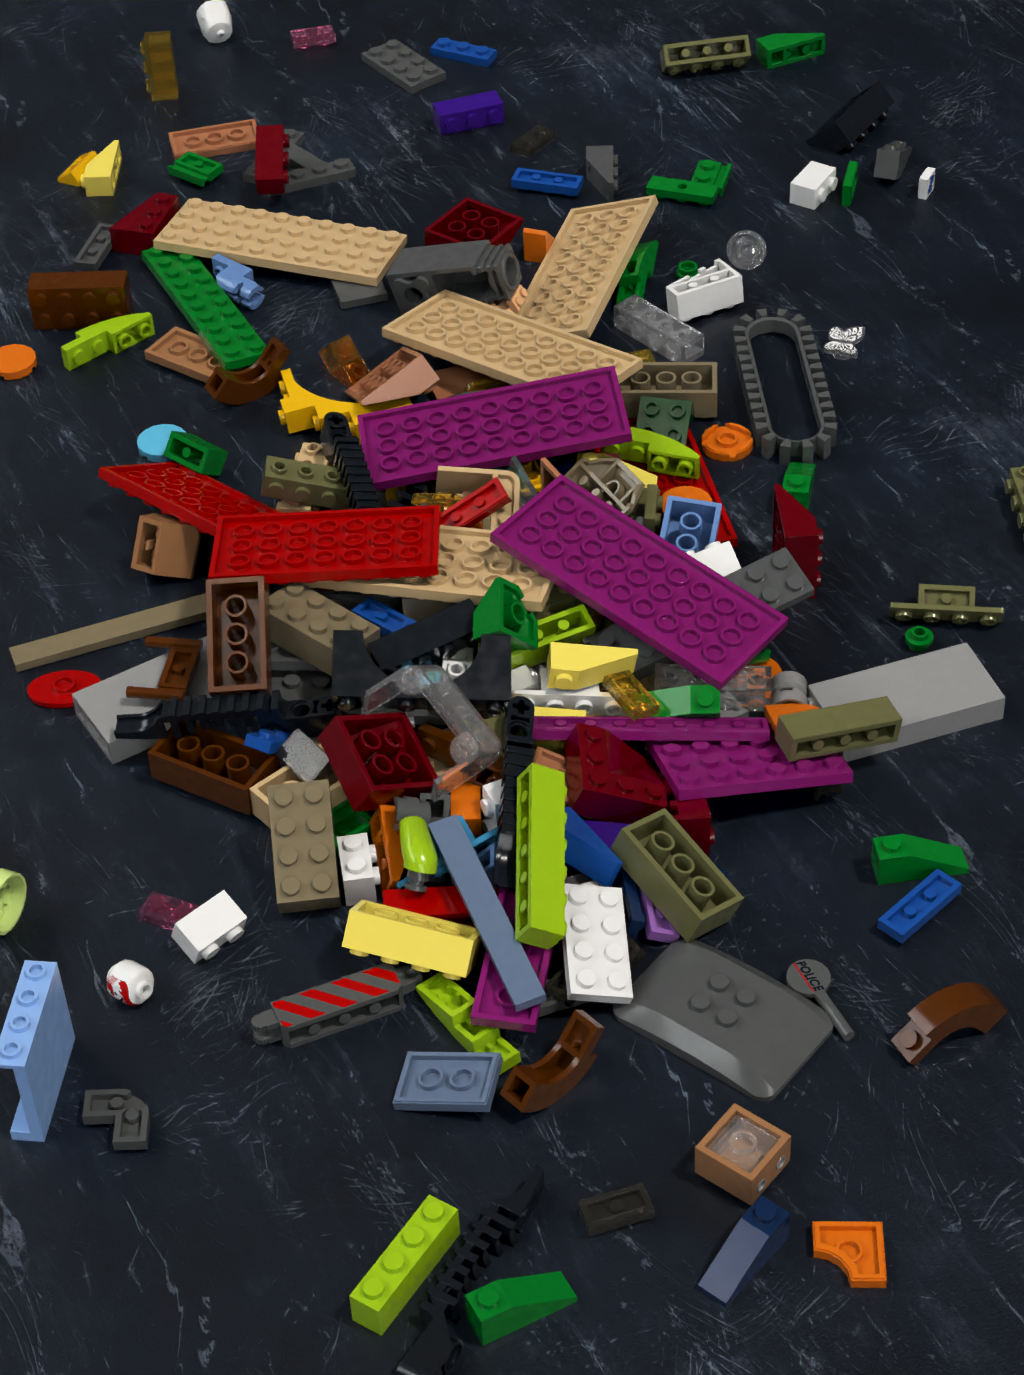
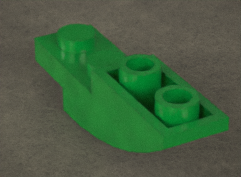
M657 240L637 244L618 282L619 290L616 305L619 310L642 306L647 278H652L659 244Z

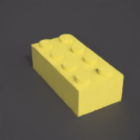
M362 899L349 910L342 947L349 948V952L357 956L367 957L368 954L381 956L380 960L385 963L399 964V961L412 964L411 968L420 972H430V969L442 972V976L445 978L460 980L461 977L466 978L476 966L481 938L475 927Z

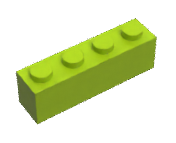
M581 604L537 620L538 649H511V670L525 664L529 668L546 662L551 642L578 644L582 643V639L595 634L596 626L585 605Z
M430 1194L427 1196L349 1295L353 1321L380 1336L384 1334L460 1235L457 1208Z

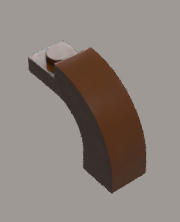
M272 336L262 354L252 366L237 372L216 367L204 388L215 400L226 404L240 405L262 398L278 385V381H282L280 368L286 362L291 351L280 339Z
M975 982L954 984L933 993L909 1011L907 1014L911 1020L891 1041L910 1064L916 1066L947 1035L966 1027L976 1028L986 1034L1008 1010L994 993L982 984Z
M574 1010L559 1040L551 1051L534 1064L514 1066L499 1094L522 1113L540 1111L553 1105L571 1091L590 1069L597 1058L593 1050L605 1027L583 1010Z

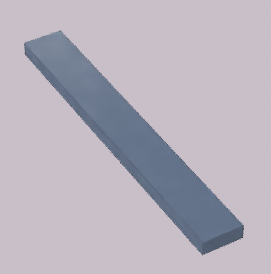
M457 814L429 823V832L515 1011L518 1012L547 1001L546 993L521 943L515 941V931Z

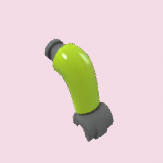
M394 797L396 822L393 823V829L400 831L401 853L404 860L403 867L408 869L407 877L410 878L409 881L405 882L404 887L412 891L427 892V886L424 884L429 881L430 874L437 873L438 867L437 853L428 828L431 819L430 803L419 801L416 797Z

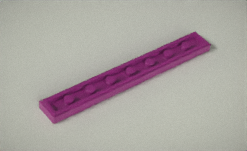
M534 716L532 736L535 740H568L577 722L605 728L620 740L770 741V729L767 718Z

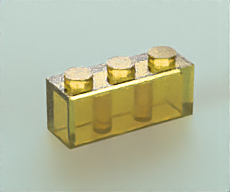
M171 31L144 32V41H140L141 54H145L146 60H143L144 74H148L149 77L146 80L147 93H151L152 101L178 99L179 86Z

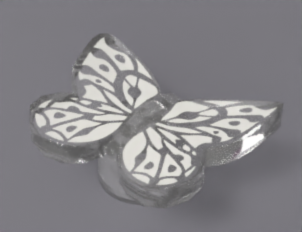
M838 326L832 327L828 334L830 342H827L823 347L824 353L833 354L835 358L840 360L857 358L858 351L855 344L864 338L865 327L854 326L847 328L845 331Z

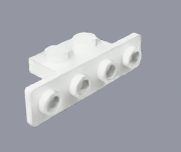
M547 668L539 669V690L512 691V698L516 696L526 697L536 707L586 710V715L624 716L629 700L628 693L600 692L599 683L578 690L547 688Z

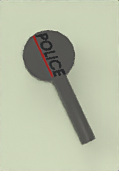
M802 959L791 964L786 974L788 987L805 998H815L820 1007L828 1014L845 1041L851 1040L855 1036V1032L826 993L831 982L829 969L823 963L812 959Z

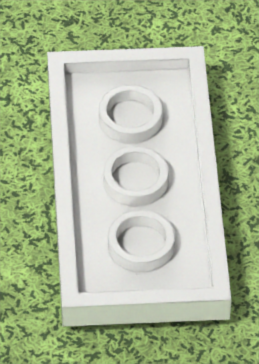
M565 883V893L567 894V904L565 907L567 932L562 939L567 1000L630 1004L633 999L622 888Z

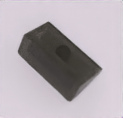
M299 728L293 731L275 753L276 757L302 782L324 780L334 775V770L326 753Z

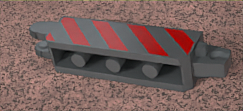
M383 963L319 986H313L296 994L284 996L270 1002L271 1009L260 1012V1014L251 1018V1028L254 1031L253 1040L256 1044L262 1046L281 1040L284 1046L295 1048L401 1011L404 1005L403 995L415 990V986L423 982V976L420 971L412 969L411 965L394 968L393 964Z

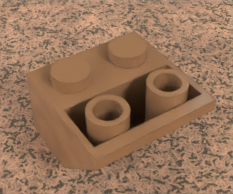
M159 513L140 515L131 568L152 575L193 579L201 533L197 531V527L183 524L178 521L179 519Z

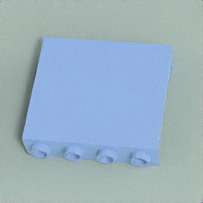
M24 961L0 1035V1068L13 1069L20 1094L19 1104L10 1130L12 1140L45 1142L75 1041V1034L57 962Z

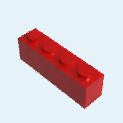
M456 886L427 887V892H417L409 889L383 890V905L475 927ZM494 888L496 895L498 897L500 888Z

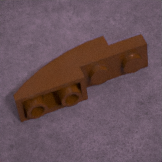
M423 723L417 728V737L426 755L460 769L461 779L482 787L503 778L501 776L503 757L476 736L457 727H454L450 732H446Z

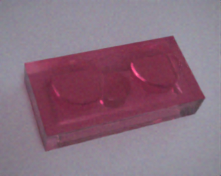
M332 25L290 31L294 49H305L314 45L325 46L336 42Z
M152 891L137 913L139 921L173 931L176 922L197 909L200 905Z

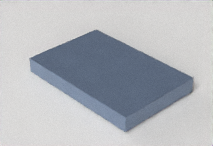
M407 1051L392 1101L395 1110L490 1112L503 1063L501 1053Z

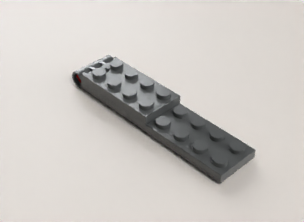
M786 547L724 576L779 612L813 596L815 592L814 587ZM616 623L582 639L583 645L638 649L634 673L599 683L600 692H617L676 663Z

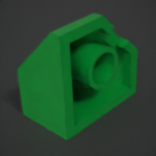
M502 577L495 578L473 612V640L480 643L481 634L511 635V649H538V621L533 612L528 613L521 601L524 595L518 585Z

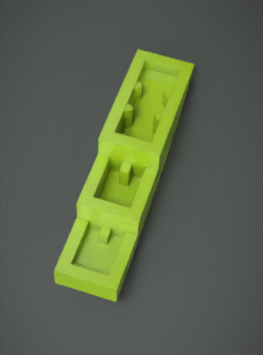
M439 972L415 986L416 991L435 1016L468 1052L501 1053L503 1063L500 1075L522 1062L520 1052L501 1037L499 1028L471 1024L470 1016L475 998L452 979L443 977L442 972Z

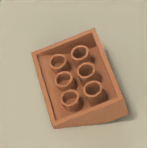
M403 346L344 392L348 397L364 406L420 395L422 392L427 394L437 386L435 382L440 378L422 354Z

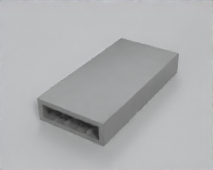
M207 636L198 639L203 640V649L200 651L201 658L187 695L192 696L193 699H199V695H207V698H212L208 693ZM170 652L72 693L77 717L112 764L153 747L159 740L116 739L114 730H116L117 715L145 713L154 709L161 700L127 698L126 689L127 686L158 688V683ZM170 722L164 723L166 730L171 727Z
M967 642L808 685L807 694L808 704L819 708L887 696L901 716L902 724L897 742L839 752L846 762L1003 719L1006 698Z

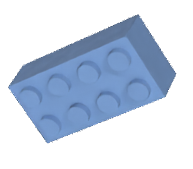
M668 495L660 537L684 552L694 550L697 553L705 550L704 548L708 544L717 541L722 503Z

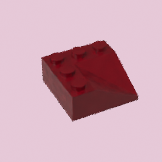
M466 197L424 229L425 246L488 239L491 245L498 246L503 244L504 246L512 241L523 224V218Z
M774 484L772 552L774 553L784 547L787 548L815 589L814 595L807 599H815L816 587H821V574L817 567L822 566V552L818 547L823 545L822 528H817L815 517L780 484Z
M405 712L335 716L318 736L354 812L377 810L379 805L395 806L394 797L410 796L416 797L420 801V793L434 794L442 786Z
M577 722L564 745L569 807L579 815L632 824L661 809H668L666 785L649 760L605 728Z

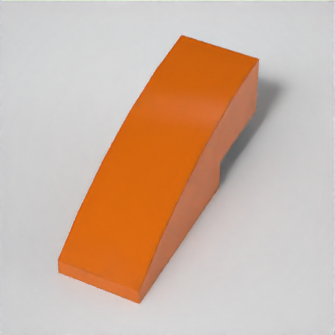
M453 777L451 779V816L455 814L457 816L462 815L474 836H482V809L480 806L482 787L460 777Z

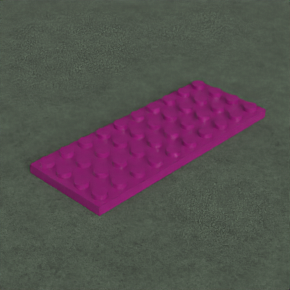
M614 365L357 415L362 453L365 454L364 461H367V469L370 470V478L373 479V486H375L376 491L437 480L438 466L492 469L540 460L544 457L566 455L632 441L631 429Z
M562 474L490 534V542L719 691L788 624L789 618Z

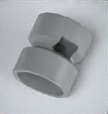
M784 671L773 676L770 681V705L808 704L807 681L803 675L794 671Z

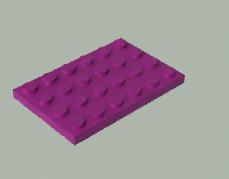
M770 725V741L645 740L647 749L678 801L853 782V771L839 752L789 762L774 739L775 734Z

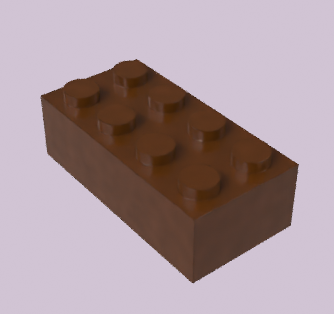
M127 270L31 273L27 293L35 330L86 328L98 322L130 315L134 312Z
M264 575L206 579L208 693L213 698L214 694L221 693L222 697H226L228 693L233 692L236 693V696H239L246 691H250L252 695L257 694V691L265 690V693L272 697L269 585Z
M184 722L183 738L175 739L170 727L167 730L168 738H160L147 752L152 778L249 816L253 813L249 788L281 769L279 753L267 754L244 745L245 740L211 727L207 730H202L198 722H196V733L191 734L188 733Z

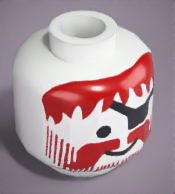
M125 959L111 967L107 974L106 981L109 994L126 1005L137 1006L142 1004L153 992L154 977L152 972L133 960Z

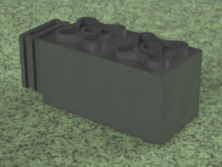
M489 239L402 248L386 274L401 315L444 289L489 305L495 300H510L522 280L519 262L514 255L511 243H507L504 246L503 244L495 246L491 245Z

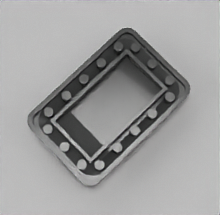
M683 937L673 941L632 984L633 999L630 1004L614 1003L613 1015L623 1025L759 1102L774 1099L834 1030V1024L828 1014L801 994L725 952L695 939L687 943Z

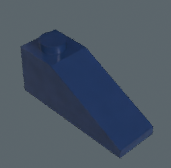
M761 1195L740 1218L700 1280L698 1289L724 1307H727L788 1240L790 1213Z

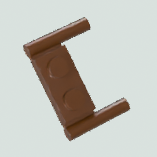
M146 636L145 647L171 650L158 683V688L127 686L126 697L170 701V697H177L178 700H184V697L188 695L201 658L200 651L203 649V640Z

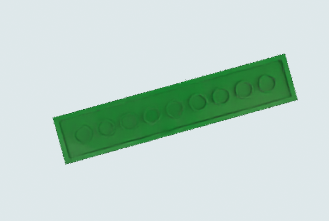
M154 247L141 251L144 263L223 369L232 370L250 366L258 360L266 344L224 290L218 286L216 280L197 256L154 249Z

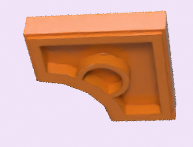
M812 1221L813 1258L828 1260L839 1266L846 1274L850 1288H886L887 1275L882 1222Z

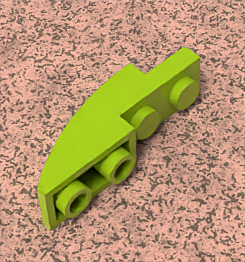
M145 312L111 318L75 332L76 339L61 346L64 367L71 371L108 351L117 354L154 335L152 314Z
M631 427V442L600 447V453H605L614 458L646 463L647 471L697 480L700 477V455L684 444L652 431Z

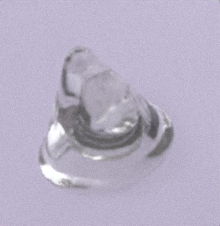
M742 230L732 235L726 247L729 261L741 270L757 268L764 261L767 251L764 239L758 233L751 230Z

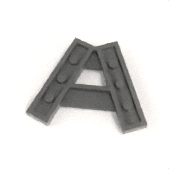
M284 129L285 134H289L290 148H287L289 152V166L295 168L289 172V184H286L285 193L356 177V169L349 158H340L327 163L300 147L305 141V132ZM255 161L243 173V180L245 182L256 184ZM268 194V195H269L270 197H272V196H277V195H281V194Z

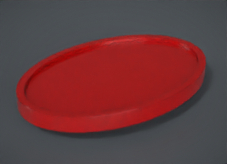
M80 670L51 672L33 680L27 687L28 698L39 706L70 708L74 707L72 693L96 684L101 679L95 674Z

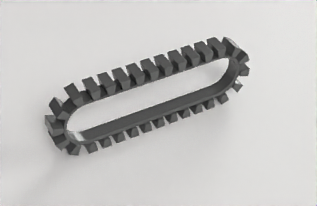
M766 308L756 310L755 321L749 315H743L739 318V325H734L732 349H734V358L741 387L743 388L748 417H750L749 421L752 427L755 446H761V455L767 459H770L778 452L779 464L788 466L791 456H801L802 463L813 464L814 452L824 460L831 455V447H836L838 422H836V414L833 410V403L828 391L827 382L825 381L819 353H817L811 325L805 326V318L800 314H797L789 321L788 310L778 308L777 317H767ZM776 332L778 334H785L794 340L819 430L815 436L796 441L784 439L772 430L750 342L756 335Z

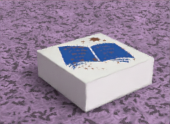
M927 167L920 176L918 185L919 199L926 200L933 191L936 168Z

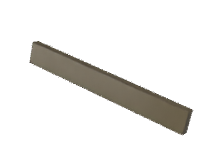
M206 593L9 648L10 655L16 671L20 672L206 620Z

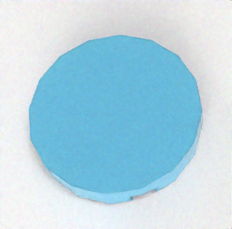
M160 424L145 429L137 439L139 454L142 457H147V460L151 462L173 461L163 455L171 431L185 433L186 431L173 424Z

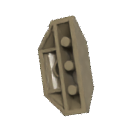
M619 458L580 459L564 475L630 518L635 514L645 488V484Z

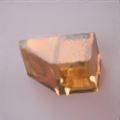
M349 334L328 344L318 352L329 373L348 388L369 373Z

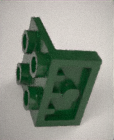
M641 396L636 428L664 435L686 446L689 424L694 421L695 411L693 402Z

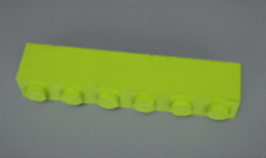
M531 763L517 777L515 941L550 950L565 937L567 932V922L565 921V907L567 904V894L565 893V879L567 876V867L565 866V851L567 849V840L565 839V824L567 821L565 798L567 787L565 786V772Z

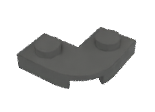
M128 1089L85 1090L82 1114L84 1125L114 1124L112 1141L114 1150L148 1149L150 1113L147 1104L139 1098L132 1096L131 1090Z

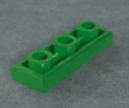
M653 175L646 186V195H656L658 199H676L679 202H697L700 205H712L719 193V185Z

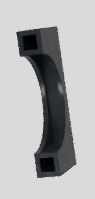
M333 630L331 707H338V709L344 711L354 710L355 708H368L370 711H383L385 708L398 709L401 712L424 709L431 713L457 710V712L462 714H469L474 711H487L489 714L497 715L506 712L509 701L512 699L511 635L481 634L478 654L464 673L445 684L417 687L406 685L390 678L375 665L367 652L363 631Z

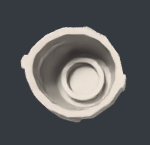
M211 0L203 3L196 14L203 36L212 43L226 41L232 34V17L224 0Z

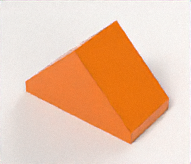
M524 228V261L542 263L555 238L547 231Z

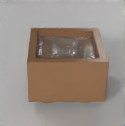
M734 1103L696 1145L695 1173L752 1206L790 1161L791 1135Z

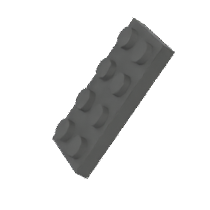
M397 39L389 40L385 44L372 47L368 51L361 53L364 63L410 94L446 80V71Z

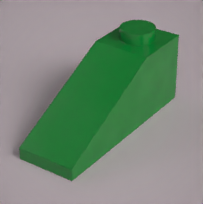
M776 33L756 39L755 58L768 70L825 54L826 35L824 33Z
M790 462L784 475L782 487L809 511L816 464Z
M687 685L631 694V717H720V691L712 685Z
M907 834L873 837L871 865L878 885L922 880L927 878L937 868L949 876L969 873V867L963 850L959 846Z
M561 1271L495 1280L465 1294L467 1320L483 1346L578 1301V1297Z

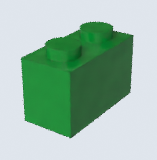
M171 431L163 455L200 474L220 476L228 451L191 433Z

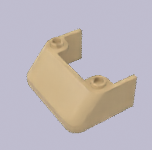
M438 466L436 492L463 494L462 499L495 477L500 480L512 501L483 519V529L495 530L519 510L520 480L514 472L508 470Z

